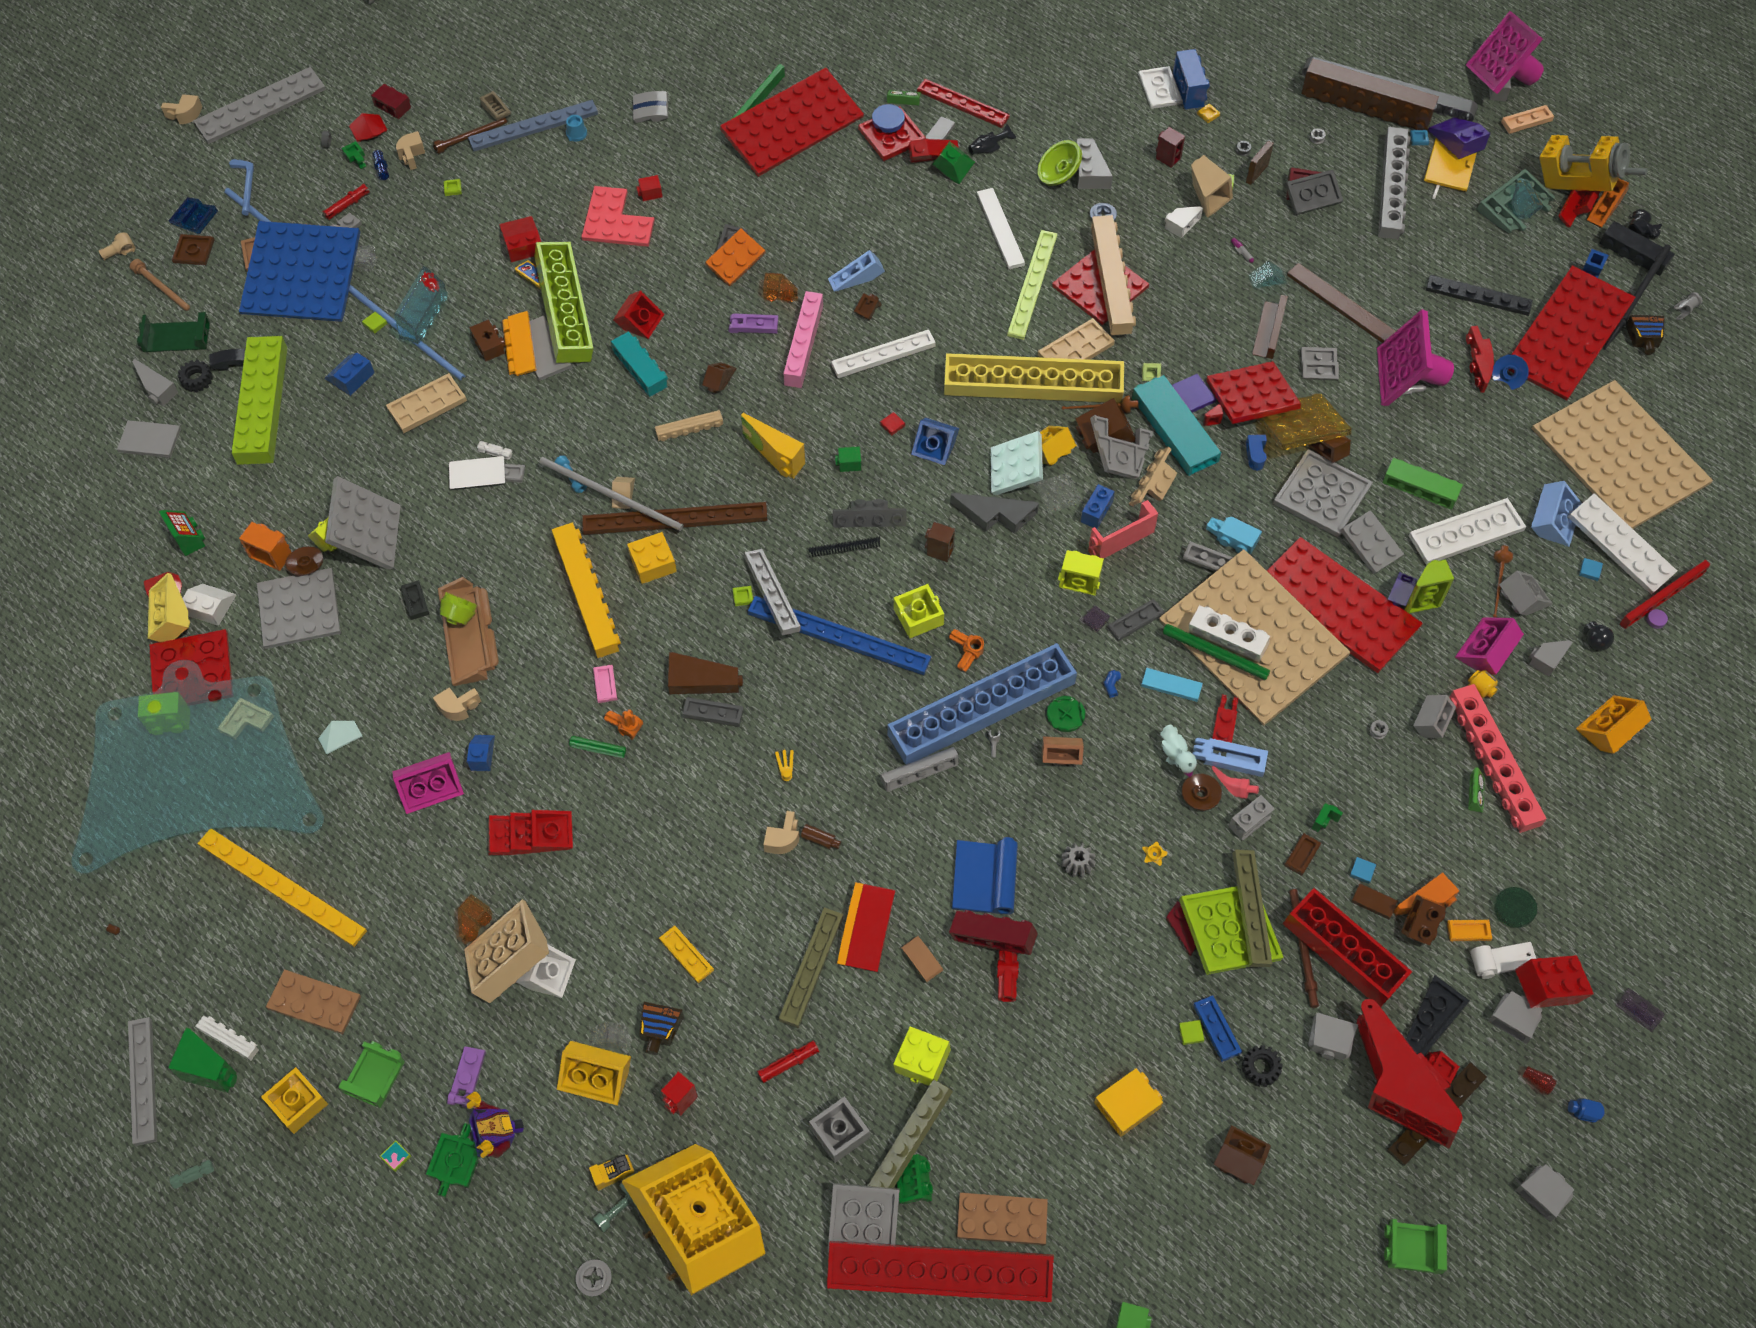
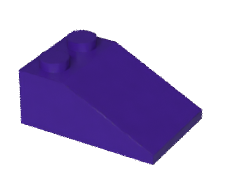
M1452 118L1428 128L1458 159L1484 150L1490 133L1481 124L1459 118Z

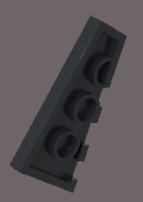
M1436 975L1432 979L1406 1038V1041L1417 1055L1422 1053L1425 1056L1470 1002L1469 999Z

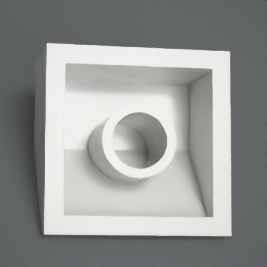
M200 584L188 589L183 597V601L188 609L189 617L219 626L236 594Z
M548 945L549 954L533 966L530 971L520 977L516 983L533 991L562 998L576 959Z

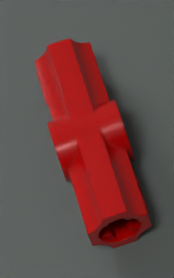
M999 950V960L997 961L998 1000L1013 1002L1016 1001L1017 997L1016 980H1018L1019 971L1017 953Z

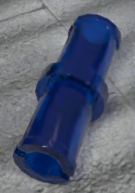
M375 150L372 153L375 161L374 167L378 172V177L381 180H386L389 178L387 161L384 160L381 150Z

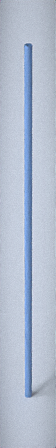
M226 188L224 193L243 207V199L230 188ZM250 205V214L259 221L271 222ZM350 285L349 292L373 312L387 320L388 324L460 381L462 377H466Z

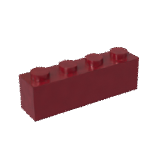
M969 910L964 912L956 911L949 930L954 941L1025 955H1031L1038 935L1035 927L1029 921H1014L1008 917L997 918L987 913L980 915Z

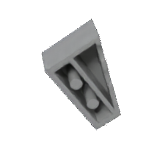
M1077 139L1076 143L1082 151V160L1077 170L1078 189H1111L1113 176L1094 139Z

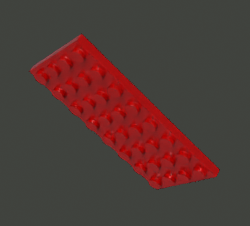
M824 68L720 125V130L759 177L863 118L864 113L829 70Z
M1572 265L1511 355L1522 357L1529 368L1528 381L1567 401L1636 297Z
M1301 537L1267 570L1274 579L1350 651L1351 655L1377 674L1423 624L1401 607L1393 605L1392 601Z

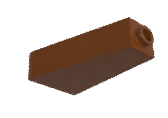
M669 652L668 688L670 694L739 693V687L743 686V675H739L737 667Z

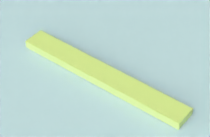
M1044 230L1040 232L1007 333L1009 337L1022 340L1025 338L1057 239V233Z

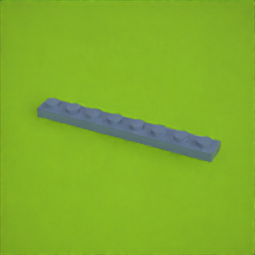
M593 100L472 135L468 139L473 151H478L564 125L567 118L571 115H579L584 119L598 115V111Z

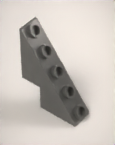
M951 493L950 503L985 532L999 521L1015 534L1039 511V503L1031 500L1021 501Z

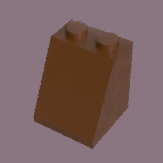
M1114 398L1075 418L1078 423L1076 429L1080 436L1083 435L1085 438L1082 440L1087 450L1090 448L1093 453L1099 452L1090 420L1094 415L1108 419L1109 437L1127 442L1136 441V437L1124 412Z

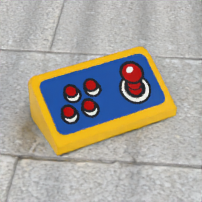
M527 260L515 268L519 275L541 289L536 265Z

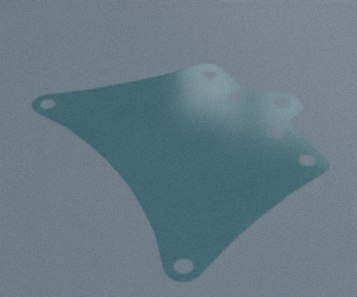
M179 660L173 662L165 669L162 685L157 691L108 701L100 705L95 716V745L89 792L82 824L71 862L73 868L80 873H89L126 852L152 842L180 834L213 828L240 826L275 827L302 833H313L319 830L324 822V816L301 773L281 721L274 688L269 678L254 676L209 682L203 678L201 670L195 662ZM185 667L188 669L189 675L186 679L179 680L176 678L175 672L178 668ZM251 684L260 685L261 692L258 696L253 697L248 694L247 690ZM212 690L221 692L222 698L219 702L212 703L209 701L208 694ZM153 700L161 703V709L157 713H151L147 708L148 704ZM117 707L121 710L122 714L118 720H110L108 718V712L111 708ZM307 813L316 815V823L312 826H306L303 823V817ZM85 852H89L93 856V861L88 866H83L79 863L80 855Z

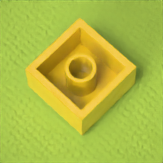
M663 532L627 544L629 555L641 584L677 572L675 560Z
M296 1067L261 1096L293 1134L328 1105Z

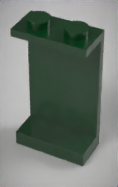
M206 312L198 313V321L150 323L148 317L143 315L142 322L139 323L140 335L137 337V344L143 352L207 349L210 320Z

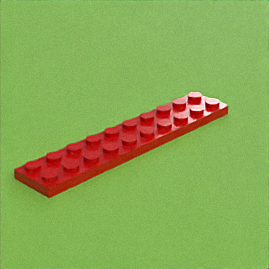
M830 1241L827 1289L1052 1302L1054 1255Z

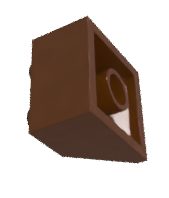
M1231 1125L1214 1165L1221 1171L1238 1177L1242 1182L1254 1185L1265 1164L1271 1145Z

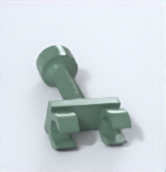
M622 1183L619 1187L625 1194V1198L614 1205L608 1213H599L593 1218V1221L602 1232L611 1227L610 1221L612 1218L619 1214L622 1209L626 1208L629 1203H633L637 1208Z

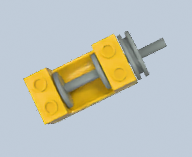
M1551 135L1539 157L1545 187L1548 189L1612 191L1618 179L1625 175H1647V168H1628L1630 163L1629 145L1627 143H1619V137L1601 136L1597 145L1592 148L1590 155L1573 154L1568 135Z

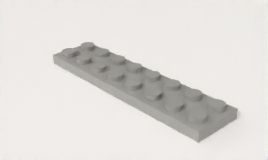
M309 67L195 119L193 122L207 143L210 144L326 90L313 69Z

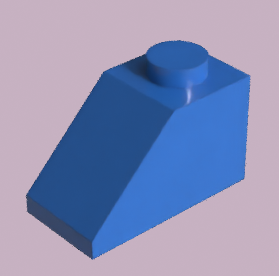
M475 735L469 743L467 763L471 771H490L495 735Z

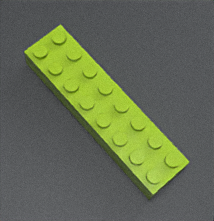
M536 242L534 257L556 363L591 362L593 344L571 242Z
M283 336L247 337L232 446V455L237 465L274 463L287 356V346Z

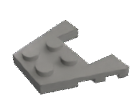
M1096 415L1092 416L1090 420L1104 471L1131 479L1139 478L1145 460L1144 455L1150 444L1148 443L1153 436V431L1138 428L1136 430V444L1109 437L1108 419Z

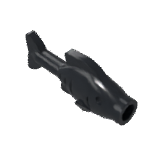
M1007 124L1003 132L994 135L993 132L985 135L981 134L980 137L968 146V150L972 155L976 153H993L1000 149V146L997 144L998 141L1005 138L1015 139L1016 136Z

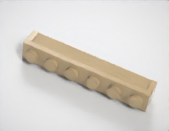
M720 410L659 425L655 427L658 441H666L668 438H677L680 435L686 436L691 432L697 433L703 429L709 430L711 427H720L723 424V418Z

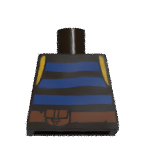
M1630 315L1626 328L1633 347H1643L1646 355L1655 353V348H1659L1664 338V316Z
M643 1002L640 1037L641 1040L648 1042L645 1052L651 1055H658L660 1044L671 1045L684 1018L682 1009Z

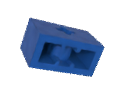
M1098 484L1082 511L1081 523L1098 529L1113 503L1115 491Z

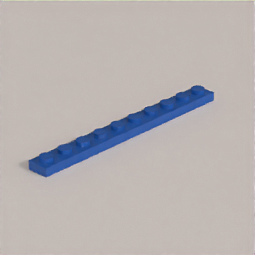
M755 596L748 609V615L776 624L765 599ZM792 609L801 626L800 633L925 675L931 661V656Z

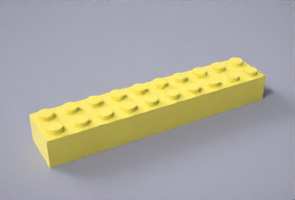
M946 353L944 395L1107 402L1114 398L1117 403H1121L1123 398L1124 361Z

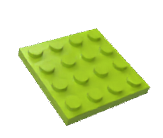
M1238 887L1181 896L1179 901L1206 975L1250 967ZM1264 908L1272 962L1281 961L1284 957Z

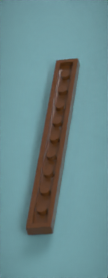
M766 502L654 510L683 524V527L768 521ZM639 511L582 515L584 535L672 528Z

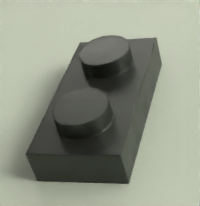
M420 581L402 585V592L411 620L429 615Z

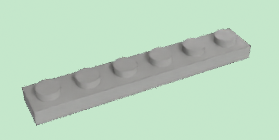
M763 549L745 552L744 558L782 636L800 632L801 626Z
M150 1017L128 1021L132 1144L134 1146L157 1142L152 1019Z

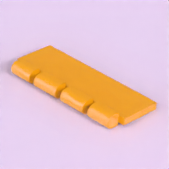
M528 311L508 316V319L502 320L505 345L507 347L506 355L509 375L516 374V376L536 371Z

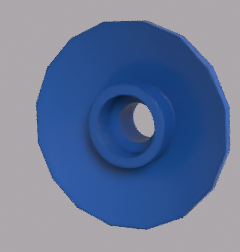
M1505 355L1495 362L1492 377L1494 381L1499 380L1507 383L1511 390H1514L1526 382L1529 368L1522 357ZM1509 369L1514 370V374L1512 376L1508 375Z

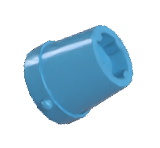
M571 115L566 120V136L569 141H581L587 136V129L579 115Z

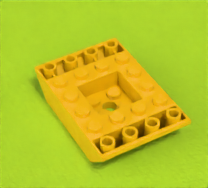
M694 1144L622 1181V1184L691 1296L765 1255L759 1223L712 1151ZM694 1205H700V1206H702V1208L704 1209V1212H703V1213H697V1212L694 1210L693 1206H694Z

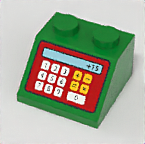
M159 511L184 556L205 547L203 540L206 538L200 529H195L198 525L193 517L189 518L185 511Z

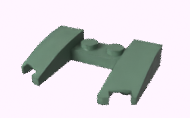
M1524 169L1481 201L1476 210L1508 233L1517 229L1524 231L1527 227L1506 205L1522 194L1548 213L1551 209L1548 202L1553 201L1555 196Z

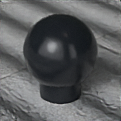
M1595 621L1585 625L1583 631L1586 634V641L1592 649L1604 651L1611 647L1614 642V634L1609 627L1598 625Z

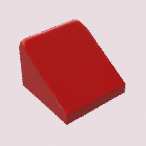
M1220 404L1205 414L1204 426L1221 423L1223 411Z

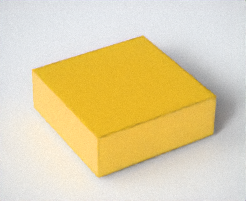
M1208 104L1198 110L1197 115L1207 123H1210L1220 116V112L1211 104Z

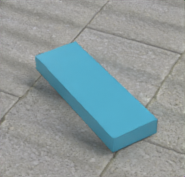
M1146 668L1141 687L1198 702L1203 683Z

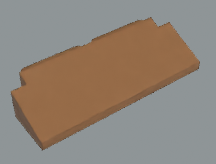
M461 577L438 588L440 603L441 598L443 599L445 593L448 592L477 605L476 614L466 625L459 622L457 625L446 621L447 617L442 616L453 686L487 680V671L494 670L499 662L494 631L488 629V625L492 622L487 590L484 588L480 589L479 587L473 588V583Z

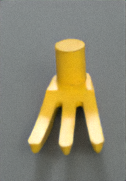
M783 750L784 767H782L779 753L775 752L784 781L792 779L793 750H790L789 767L787 765L786 750Z

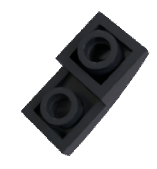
M228 349L209 354L210 369L228 370L229 364L243 365L245 349Z

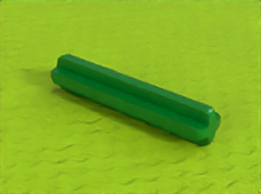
M571 736L569 740V745L573 748L624 758L626 755V747L577 736Z

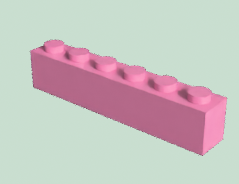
M805 292L784 370L785 386L802 388L823 309V294Z

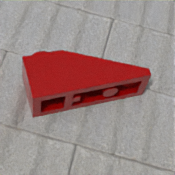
M940 139L910 141L909 154L911 163L936 160L949 141L957 147L958 141Z

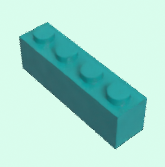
M628 331L611 341L613 352L649 397L668 387L666 373L660 371L654 359L651 360L648 351L640 346L636 336L633 337Z

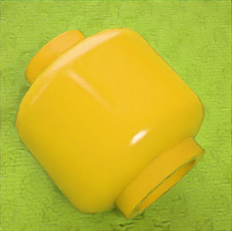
M1477 670L1468 679L1469 685L1475 684L1482 699L1487 696L1491 698L1498 691L1496 688L1498 684L1497 679L1486 670L1481 672Z

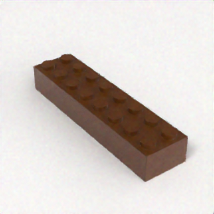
M1314 58L1307 70L1301 93L1309 98L1313 97L1322 102L1336 104L1338 107L1349 108L1354 112H1362L1371 117L1375 116L1387 122L1391 121L1401 126L1414 128L1415 130L1428 129L1439 96Z

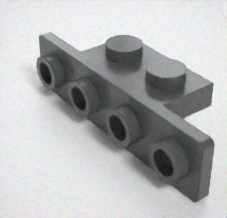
M858 499L851 501V509L833 510L834 528L899 527L907 525L906 508H888V500L875 499L873 501Z

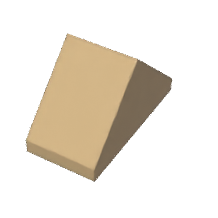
M616 477L612 481V490L632 500L635 478ZM612 499V508L630 509L629 506Z

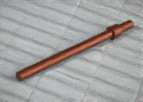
M1297 889L1289 891L1292 909L1300 903ZM1298 938L1306 980L1304 983L1305 991L1308 992L1310 1007L1317 1008L1319 1007L1316 993L1318 986L1317 982L1314 981L1308 946Z

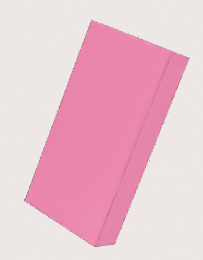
M613 665L594 667L598 703L617 700Z

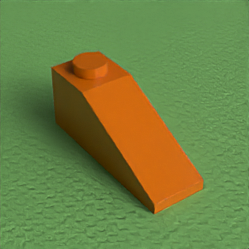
M1619 178L1612 191H1604L1588 216L1587 221L1602 228L1625 196L1629 183Z
M1442 872L1400 903L1393 913L1396 916L1409 914L1417 894L1436 901L1443 906L1450 907L1457 901L1456 896L1459 893V889Z

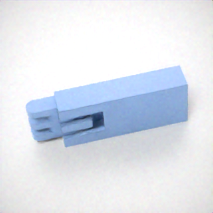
M1212 738L1209 740L1195 739L1196 745H1194L1193 750L1196 752L1192 754L1195 755L1196 759L1204 760L1205 765L1263 777L1268 751ZM1213 750L1227 752L1226 757L1221 756L1220 752L1218 754L1213 753Z

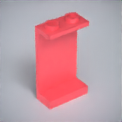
M1147 500L1141 504L1139 519L1103 538L1095 527L1092 528L1088 547L1090 555L1104 559L1154 533L1158 512Z

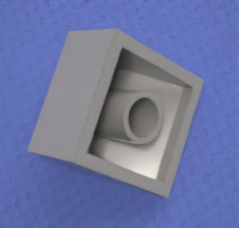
M1516 571L1499 584L1503 589L1501 591L1506 599H1510L1513 603L1512 608L1517 614L1527 616L1553 604L1531 574Z

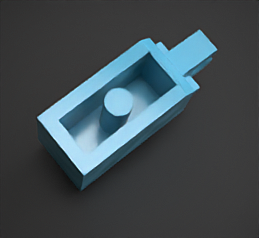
M1234 517L1226 518L1225 522L1211 518L1206 527V530L1217 536L1216 540L1221 545L1232 547L1238 553L1244 549L1251 554L1262 531Z

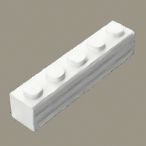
M203 1016L195 1026L201 1032L250 1061L259 1051L257 1044L252 1041L250 1043L247 1042L244 1036H237L234 1030H227L224 1024L220 1022L217 1024L216 1020L210 1016L208 1018Z

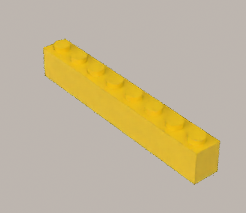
M572 522L552 529L554 540L597 658L619 652L618 645L621 642L618 633H613L615 625L612 618L608 619L607 614L610 612L607 603H602L601 599L604 596L601 587L597 588L596 586L598 583L596 574L591 573L590 569L593 568L591 560L585 557L587 549L584 543H580L582 536L579 528L575 529Z

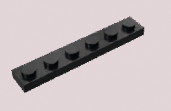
M1434 275L1429 276L1426 291L1526 316L1530 314L1533 301L1532 299Z

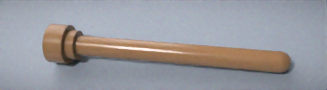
M135 259L130 263V269L135 274H142L185 311L190 309V306L151 274L146 269L145 263L140 259Z

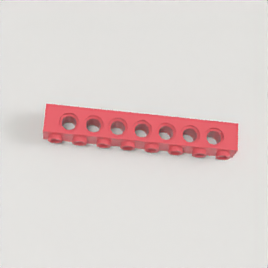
M1475 684L1453 690L1449 698L1456 706L1455 711L1458 715V723L1460 726H1464L1467 740L1473 743L1476 757L1482 760L1485 774L1491 777L1493 789L1501 796L1503 808L1510 813L1513 827L1522 833L1542 826L1547 818Z

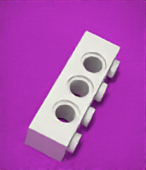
M1199 605L1189 624L1190 633L1257 662H1260L1270 641V636L1265 631L1255 630L1244 622L1232 620L1226 614H1218L1210 607ZM1209 623H1216L1217 626L1211 627V626H1209L1208 624H1209ZM1232 630V631H1234L1235 633H1234V634H1227L1226 631ZM1250 638L1252 639V641L1245 642L1243 639Z

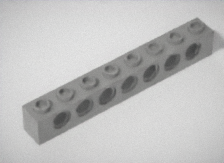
M1388 127L1385 136L1378 237L1399 240L1400 234L1404 233L1405 224H1402V221L1405 220L1406 211H1403V209H1405L1407 198H1404L1407 193L1405 183L1408 180V173L1406 171L1409 166V161H1406V159L1409 157L1410 149L1407 146H1409L1411 138L1408 136V129Z

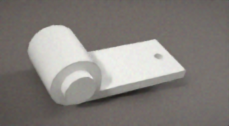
M1531 942L1495 949L1485 945L1473 948L1470 951L1477 976H1482V979L1492 978L1495 974L1515 971L1516 968L1530 959H1536Z

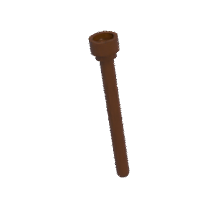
M507 119L496 120L446 141L436 140L433 142V147L435 151H438L437 154L445 152L444 150L447 147L467 140L469 136L506 124Z

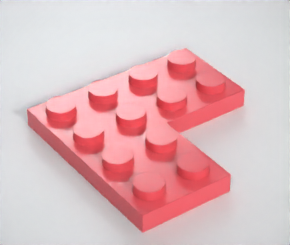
M594 186L582 233V240L649 247L655 220L654 217L622 215L628 193L627 189Z

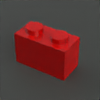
M679 1071L661 1090L662 1101L665 1103L664 1107L673 1115L677 1113L681 1116L698 1097L695 1085Z

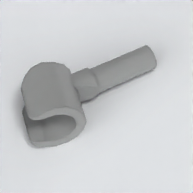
M990 730L988 739L991 742V757L996 758V746L1000 740V731L998 730L997 736H992Z

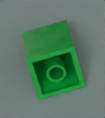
M186 1028L168 1068L182 1081L228 1093L230 1087H234L236 1084V1071L191 1029Z

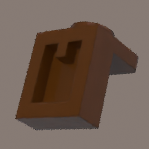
M863 293L854 312L870 320L876 308L881 307L882 304L878 301L879 298L871 293L870 295Z

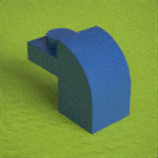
M1592 249L1582 270L1598 278L1609 255Z

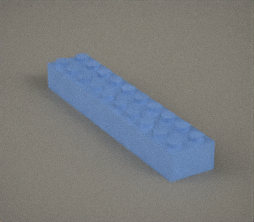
M1056 643L888 724V737L905 765L912 763L1074 685L1077 672Z

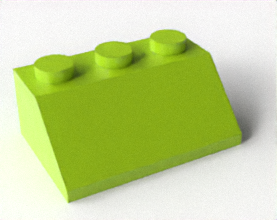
M1433 560L1427 564L1407 603L1406 612L1410 614L1441 607L1454 580L1446 560Z

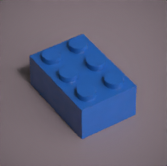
M1196 49L1177 51L1173 77L1183 100L1184 108L1204 107V103L1207 101L1209 80L1206 79L1205 69L1201 66L1200 55H1197Z

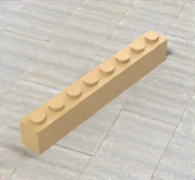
M1113 215L1092 217L1091 231L1111 335L1132 334V329L1136 326V318L1132 316L1133 303L1129 302L1130 289H1127L1126 286L1128 285L1127 275H1124L1125 262L1121 260L1123 253L1122 248H1119L1120 236L1116 235L1117 222H1114Z

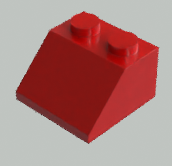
M640 290L628 296L613 321L623 330L649 339L665 314Z

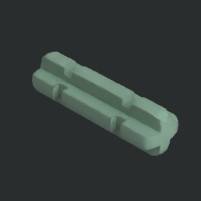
M207 1160L202 1162L201 1166H193L182 1171L181 1175L176 1174L170 1177L171 1186L177 1189L183 1186V1183H190L203 1177V1174L207 1175L213 1172V1163Z

